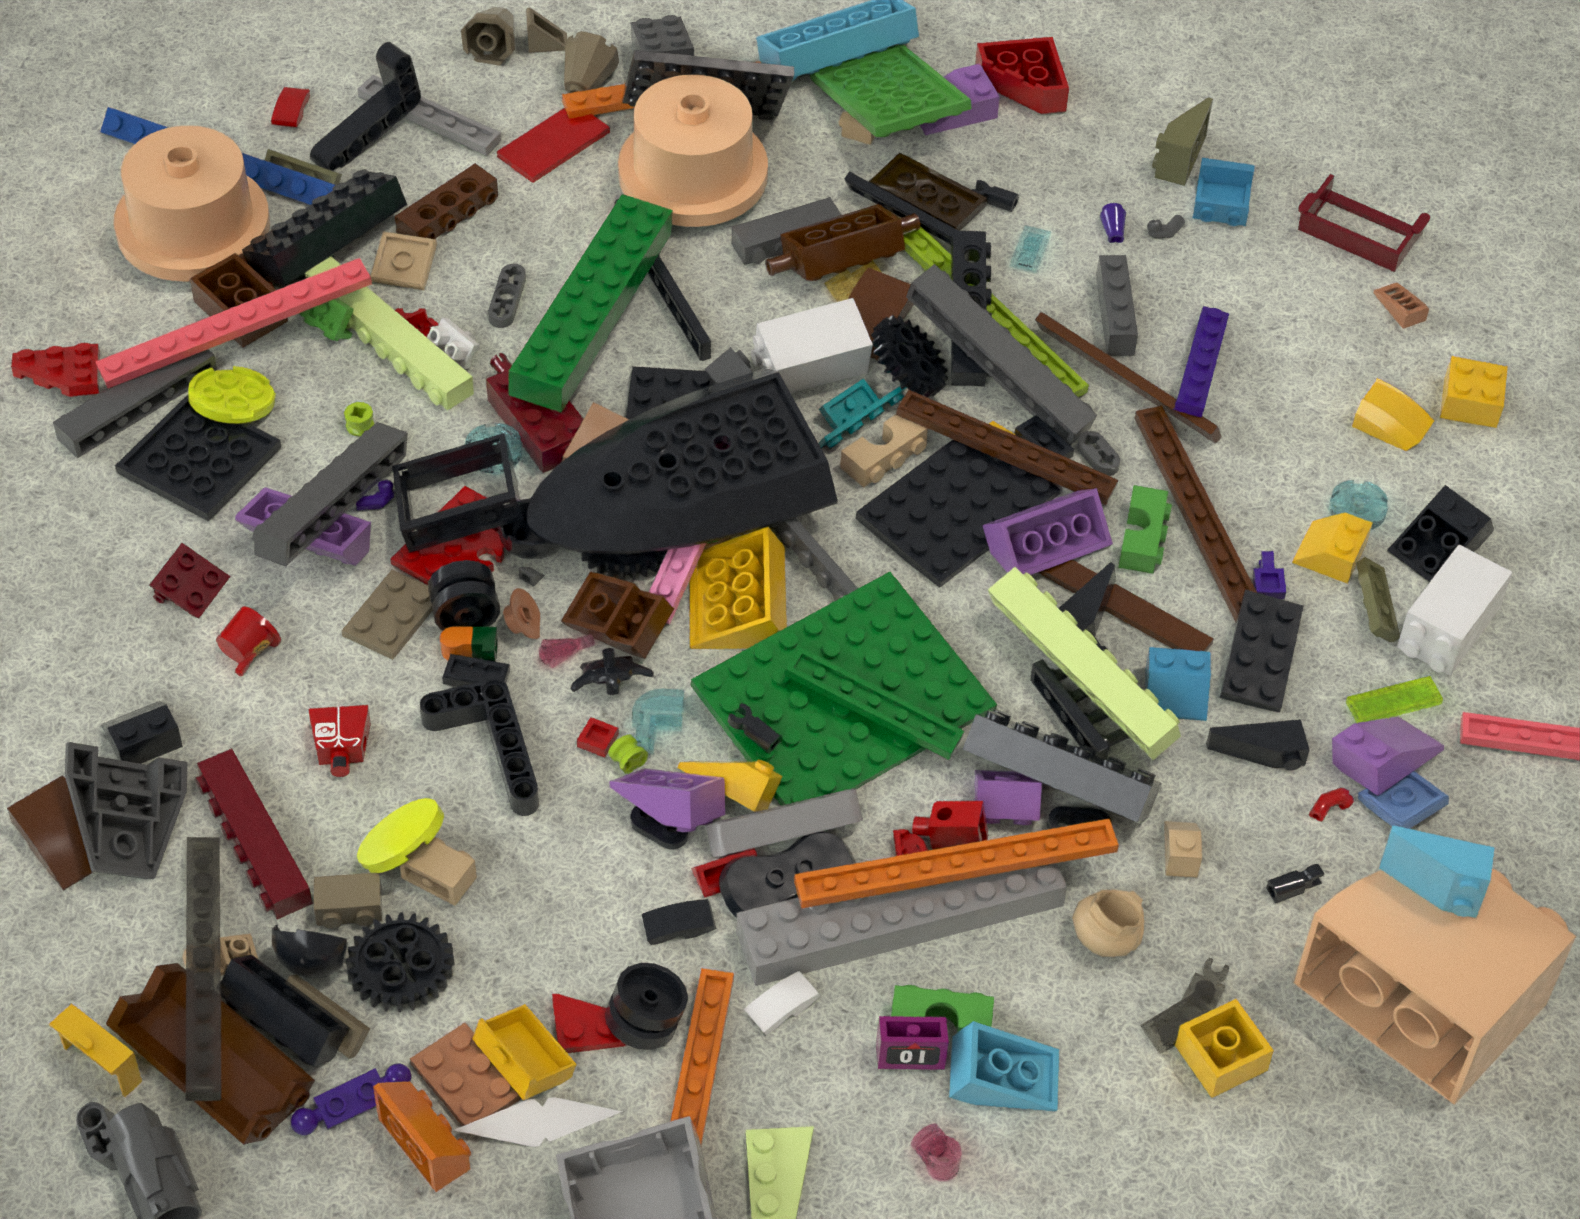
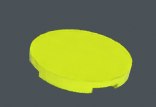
M233 366V370L216 371L213 368H209L195 375L189 383L188 400L190 405L196 412L214 421L235 424L253 422L268 415L275 405L276 393L270 385V380L259 372L248 368Z
M431 798L418 799L396 809L381 820L364 838L357 852L359 863L365 869H368L370 873L386 872L409 861L406 855L415 851L422 842L428 845L436 836L442 826L444 812L438 803Z

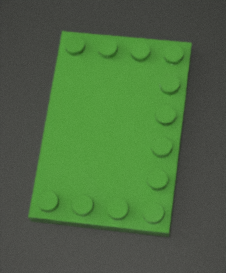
M903 44L888 47L885 51H874L865 54L860 59L852 58L843 61L839 66H828L819 69V72L810 74V79L875 137H887L896 131L911 130L916 125L934 123L940 118L958 116L963 111L972 109L969 97Z

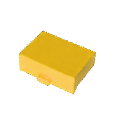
M72 1003L49 1023V1026L59 1033L65 1050L74 1045L109 1074H116L124 1097L130 1094L142 1082L134 1052Z
M526 1004L487 1020L480 1018L472 1038L522 1100H526L564 1083L572 1077L577 1065Z

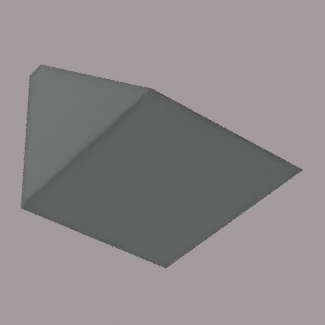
M531 567L518 568L519 578L533 587L545 576Z

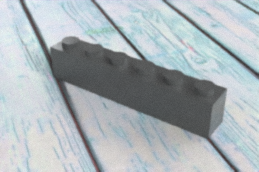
M207 349L106 389L53 421L57 440L76 458L81 457L187 392L190 381L198 373L209 368H213L216 371L215 355Z

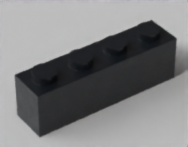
M252 954L231 959L216 991L218 995L226 1000L228 1006L241 1011L250 1018L253 1025L265 1029L274 1036L277 1043L290 1048L299 1055V1059L302 1062L311 1066L330 1062L336 1056L349 1028Z

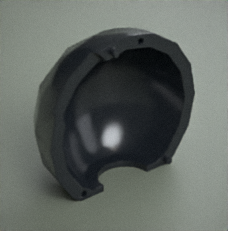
M530 499L520 500L523 520L497 527L505 549L517 557L523 559H543L559 549L558 546L551 545L540 539L530 530L527 523V509Z
M278 925L272 928L273 950L278 961L291 973L304 978H324L343 967L348 946L346 938L296 929V932L281 931Z

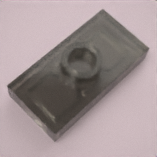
M1196 991L1141 1024V1029L1157 1052L1161 1054L1175 1046L1180 1025L1211 1010Z

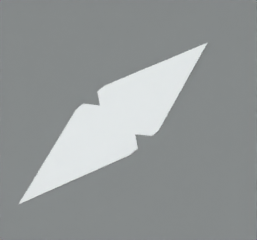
M557 1097L548 1098L542 1107L535 1099H529L457 1128L454 1131L538 1147L545 1137L548 1141H553L623 1111Z

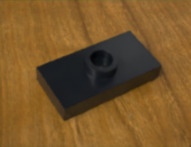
M450 654L442 677L443 684L459 687L490 679H499L507 683L510 664Z

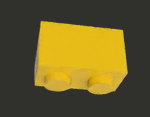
M1346 512L1312 521L1292 563L1348 584L1356 567V562L1359 561L1367 545L1373 522Z

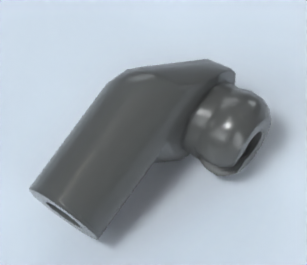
M1175 215L1167 224L1162 225L1159 219L1156 221L1153 219L1147 224L1148 234L1153 238H1171L1185 224V220L1181 215Z

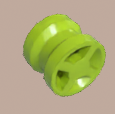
M354 402L345 408L346 429L351 435L362 436L364 431L369 430L374 425L373 410L369 404Z
M630 734L617 739L608 752L614 762L620 763V769L625 774H630L636 768L643 766L648 759V752L643 747H638L637 740Z

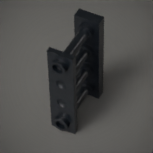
M1096 639V641H1097V644H1096V645H1097L1102 651H1104L1105 649H1107L1105 646H1101V644H1100V643L1098 642V640ZM1043 659L1033 663L1030 681L1079 746L1081 744L1098 751L1096 756L1107 758L1111 746L1130 738L1121 728L1105 736L1099 734L1093 725L1109 717L1100 708L1088 714L1083 712L1076 703L1088 698V696L1080 688L1072 692L1066 690L1060 682L1068 678L1060 669H1050Z

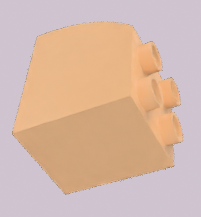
M1493 868L1491 881L1477 918L1461 917L1451 912L1442 911L1380 870L1345 888L1314 914L1294 984L1455 1105L1547 1005L1576 935L1568 930L1566 922L1558 913L1547 907L1536 908L1515 893L1508 879Z

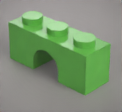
M1137 485L1133 486L1127 524L1140 526L1143 530L1125 529L1118 568L1154 574L1155 564L1161 565L1164 547H1159V542L1165 543L1168 525L1162 524L1163 520L1169 521L1172 504L1166 503L1168 491Z
M895 985L891 1016L946 1017V1019L954 1024L957 1033L973 1021L992 1027L994 996H986L978 992L970 994L952 992L944 988L933 990L919 988L915 985Z

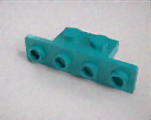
M861 379L818 409L834 430L822 438L818 444L821 448L827 445L831 449L843 440L841 436L843 433L848 431L851 435L864 426L862 421L865 418L869 417L872 421L885 411L882 408L889 403L893 407L904 398L903 392L907 387L902 390L898 386L879 399L865 379Z

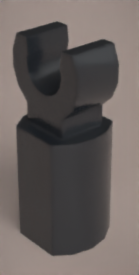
M977 180L976 189H971L986 197L987 204L1010 212L1014 210L1019 200V194L997 186L990 187L988 183L982 180Z
M741 703L738 712L744 717L737 718L732 713L729 714V725L734 729L743 730L744 735L766 753L770 754L779 745L782 736L759 717L752 716L750 707Z
M1313 864L1302 872L1295 870L1268 880L1266 889L1274 902L1278 903L1303 894L1307 888L1322 884L1319 877L1324 876L1325 873L1319 864Z

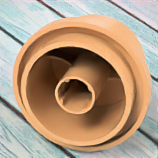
M705 75L674 76L649 87L639 97L635 105L634 132L627 138L619 154V183L624 195L673 210L672 225L685 227L711 226L727 222L744 214L761 198L768 179L767 153L761 141L752 132V109L746 96L732 84Z
M201 126L165 128L139 140L125 155L121 166L124 195L115 210L114 229L122 254L133 266L142 272L164 280L189 282L191 277L234 253L238 254L247 263L242 249L251 244L250 241L253 238L269 232L270 214L266 196L259 185L246 175L244 160L239 147L225 134Z

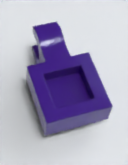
M1261 551L1259 568H1254L1252 574L1253 586L1257 593L1285 600L1287 592L1284 568H1275L1273 551Z

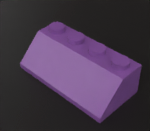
M264 487L236 514L235 520L249 531L254 532L258 525H261L271 516L273 511H277L292 496ZM344 513L313 541L306 550L356 566L369 552L371 522Z
M1097 488L1076 491L982 525L990 553L1007 573L1016 567L1022 574L1027 572L1032 575L1113 545Z

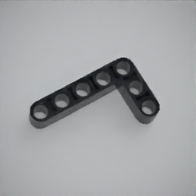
M385 42L379 47L376 53V61L384 87L313 146L310 151V160L319 167L331 171L344 167L418 105L421 99V91L412 58L409 54L391 42Z
M490 679L432 692L421 698V721L427 730L440 731L486 721L513 812L517 815L529 816L537 811L539 807L538 785L511 695L505 682L499 679Z

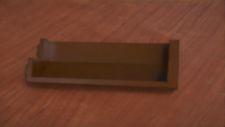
M178 963L156 965L143 992L120 996L106 1022L109 1028L243 1145L265 1140L280 1123L307 1102L310 1096L309 1091L315 1082V1079Z

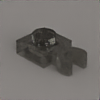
M1208 958L1205 961L1203 968L1204 976L1195 972L1182 999V1003L1204 1013L1217 1007L1226 987L1220 982L1227 978L1229 966L1226 964L1221 972H1214L1211 969L1212 958Z

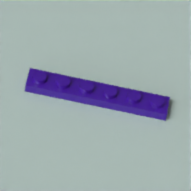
M1202 307L1174 410L1202 418L1229 313L1223 312L1218 308Z

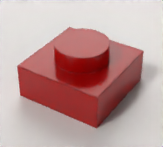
M590 717L577 738V747L605 758L610 747L619 736V728Z

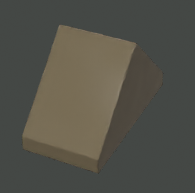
M527 8L526 20L529 53L565 51V44L568 40L567 33L532 8Z

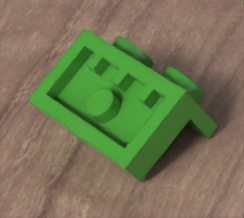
M338 298L298 313L304 317L305 323L324 331L323 335L328 339L339 341V339H350L353 333L348 331L346 327L354 309Z

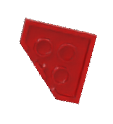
M84 342L70 347L51 346L44 350L33 351L31 349H24L17 353H12L11 367L14 377L19 379L25 377L32 378L33 384L47 389L53 387L60 388L61 393L69 397L99 394L100 372L96 365V361L100 360L98 343L90 344Z

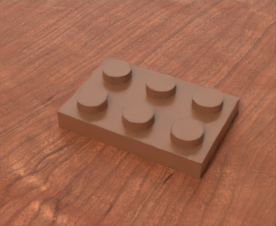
M466 1023L458 1026L410 1058V1064L462 1126L509 1108L522 1099L472 1040L474 1032Z

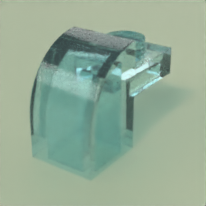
M654 689L644 693L636 700L632 708V728H636L637 743H641V747L648 754H654L657 729L682 731L685 690Z

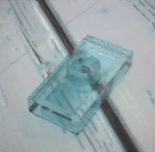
M1025 225L1011 259L1010 267L1037 273L1050 240L1051 231Z

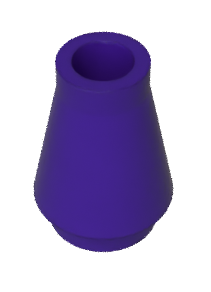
M1119 203L1106 204L1102 208L1100 219L1108 236V242L1122 243L1124 241L1126 211Z

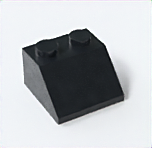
M161 701L101 724L118 760L142 764L183 747L178 725L167 704Z

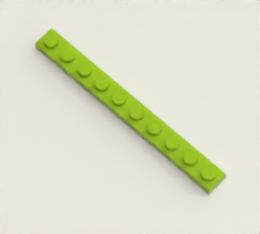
M921 226L918 231L915 230L903 234L905 251L922 268L928 270L935 264L951 278V254ZM992 294L991 306H987V311L992 313V318L1002 327L1007 328L1011 335L1021 345L1026 346L1037 360L1048 366L1052 373L1062 383L1067 384L1077 397L1086 394L1089 384Z

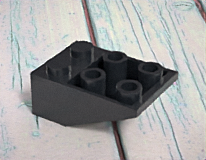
M1444 485L1387 551L1428 582H1431L1458 545L1474 552L1493 533L1494 527L1489 516Z

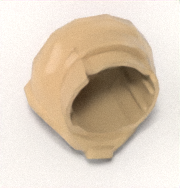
M1101 890L1078 902L1072 917L1078 939L1086 948L1101 957L1127 956L1131 951H1135L1142 942L1144 911L1141 903L1143 900L1134 891Z

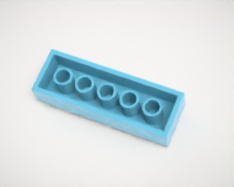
M870 0L758 36L756 40L761 63L794 66L793 80H795L797 76L813 74L828 66H839L843 61L852 58L860 59L865 54L874 51H885L889 46L895 44H907L911 39L919 37L916 8L903 0Z

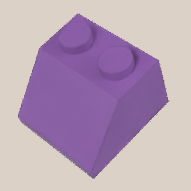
M975 770V801H983L987 823L998 824L1000 819H1012L1013 823L1017 825H1031L1032 820L1040 821L1042 788L1040 781L1016 771Z

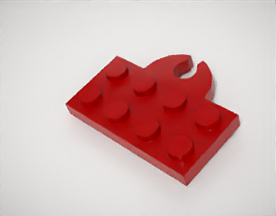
M464 486L438 512L487 497ZM496 527L409 553L405 544L390 560L393 566L428 585V581L435 571L444 565L456 561H478L488 566L491 572H493L494 564L490 560H481L479 557L483 554H491L495 557L496 562L502 563L504 559V545L497 533L498 528Z

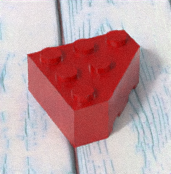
M1053 37L977 43L975 65H981L997 93L1040 114L1066 112L1069 86Z

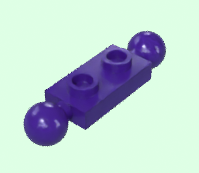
M395 1063L389 1066L385 1075L380 1078L377 1069L374 1068L313 1097L316 1109L300 1108L296 1110L291 1117V1127L295 1133L302 1136L313 1133L321 1121H323L327 1130L376 1107L373 1091L374 1085L387 1082H411V1071L406 1065Z

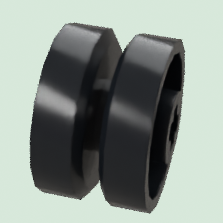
M463 560L449 563L435 571L428 581V592L432 603L434 620L442 631L449 627H489L496 622L500 615V603L498 594L495 591L493 573L488 566L478 561Z
M637 963L628 966L620 973L605 1011L608 1028L621 1042L637 1049L653 1050L665 1046L673 1038L678 1023L685 1011L688 1002L686 986L679 976L658 964Z

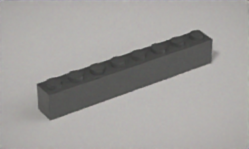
M934 264L911 283L906 298L1033 416L1037 415L1070 445L1083 432L1091 428L1097 417L1091 406L1079 399L1067 384L1062 383L1048 366L1037 360L1026 346L1021 345L1007 328L1002 327L996 322L986 309L981 308L967 291L954 283L945 271L940 270Z
M376 422L369 430L364 431L361 437L354 443H351L344 452L336 456L327 467L320 470L310 482L305 483L302 489L294 496L289 497L285 504L277 511H273L268 519L255 528L252 536L254 555L286 567L392 470V466L399 464L404 459L407 450L408 433Z

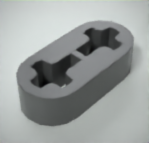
M1086 431L1079 436L1078 451L1090 466L1108 476L1115 475L1119 470L1120 457L1105 438L1095 431Z

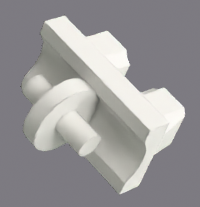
M442 318L438 326L431 327L427 336L431 342L463 369L470 368L471 358L480 346L475 341V336L472 333L464 332L448 318Z

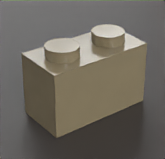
M380 873L314 877V914L317 926L333 929L340 927L342 924L356 923L360 926H369L373 924L374 919L382 921Z

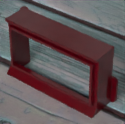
M1329 174L1316 193H1308L1299 205L1298 211L1301 213L1298 230L1395 272L1419 236L1423 234L1424 228L1430 221V215L1422 213L1415 223L1410 225L1332 191L1335 176ZM1328 202L1406 237L1397 250L1321 218L1317 214Z

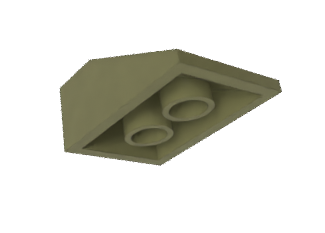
M1206 98L1168 123L1164 134L1159 133L1155 148L1159 149V153L1156 152L1152 168L1156 169L1155 178L1183 186L1186 185L1207 136L1213 98Z

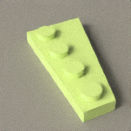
M814 1126L746 1130L751 1219H797Z

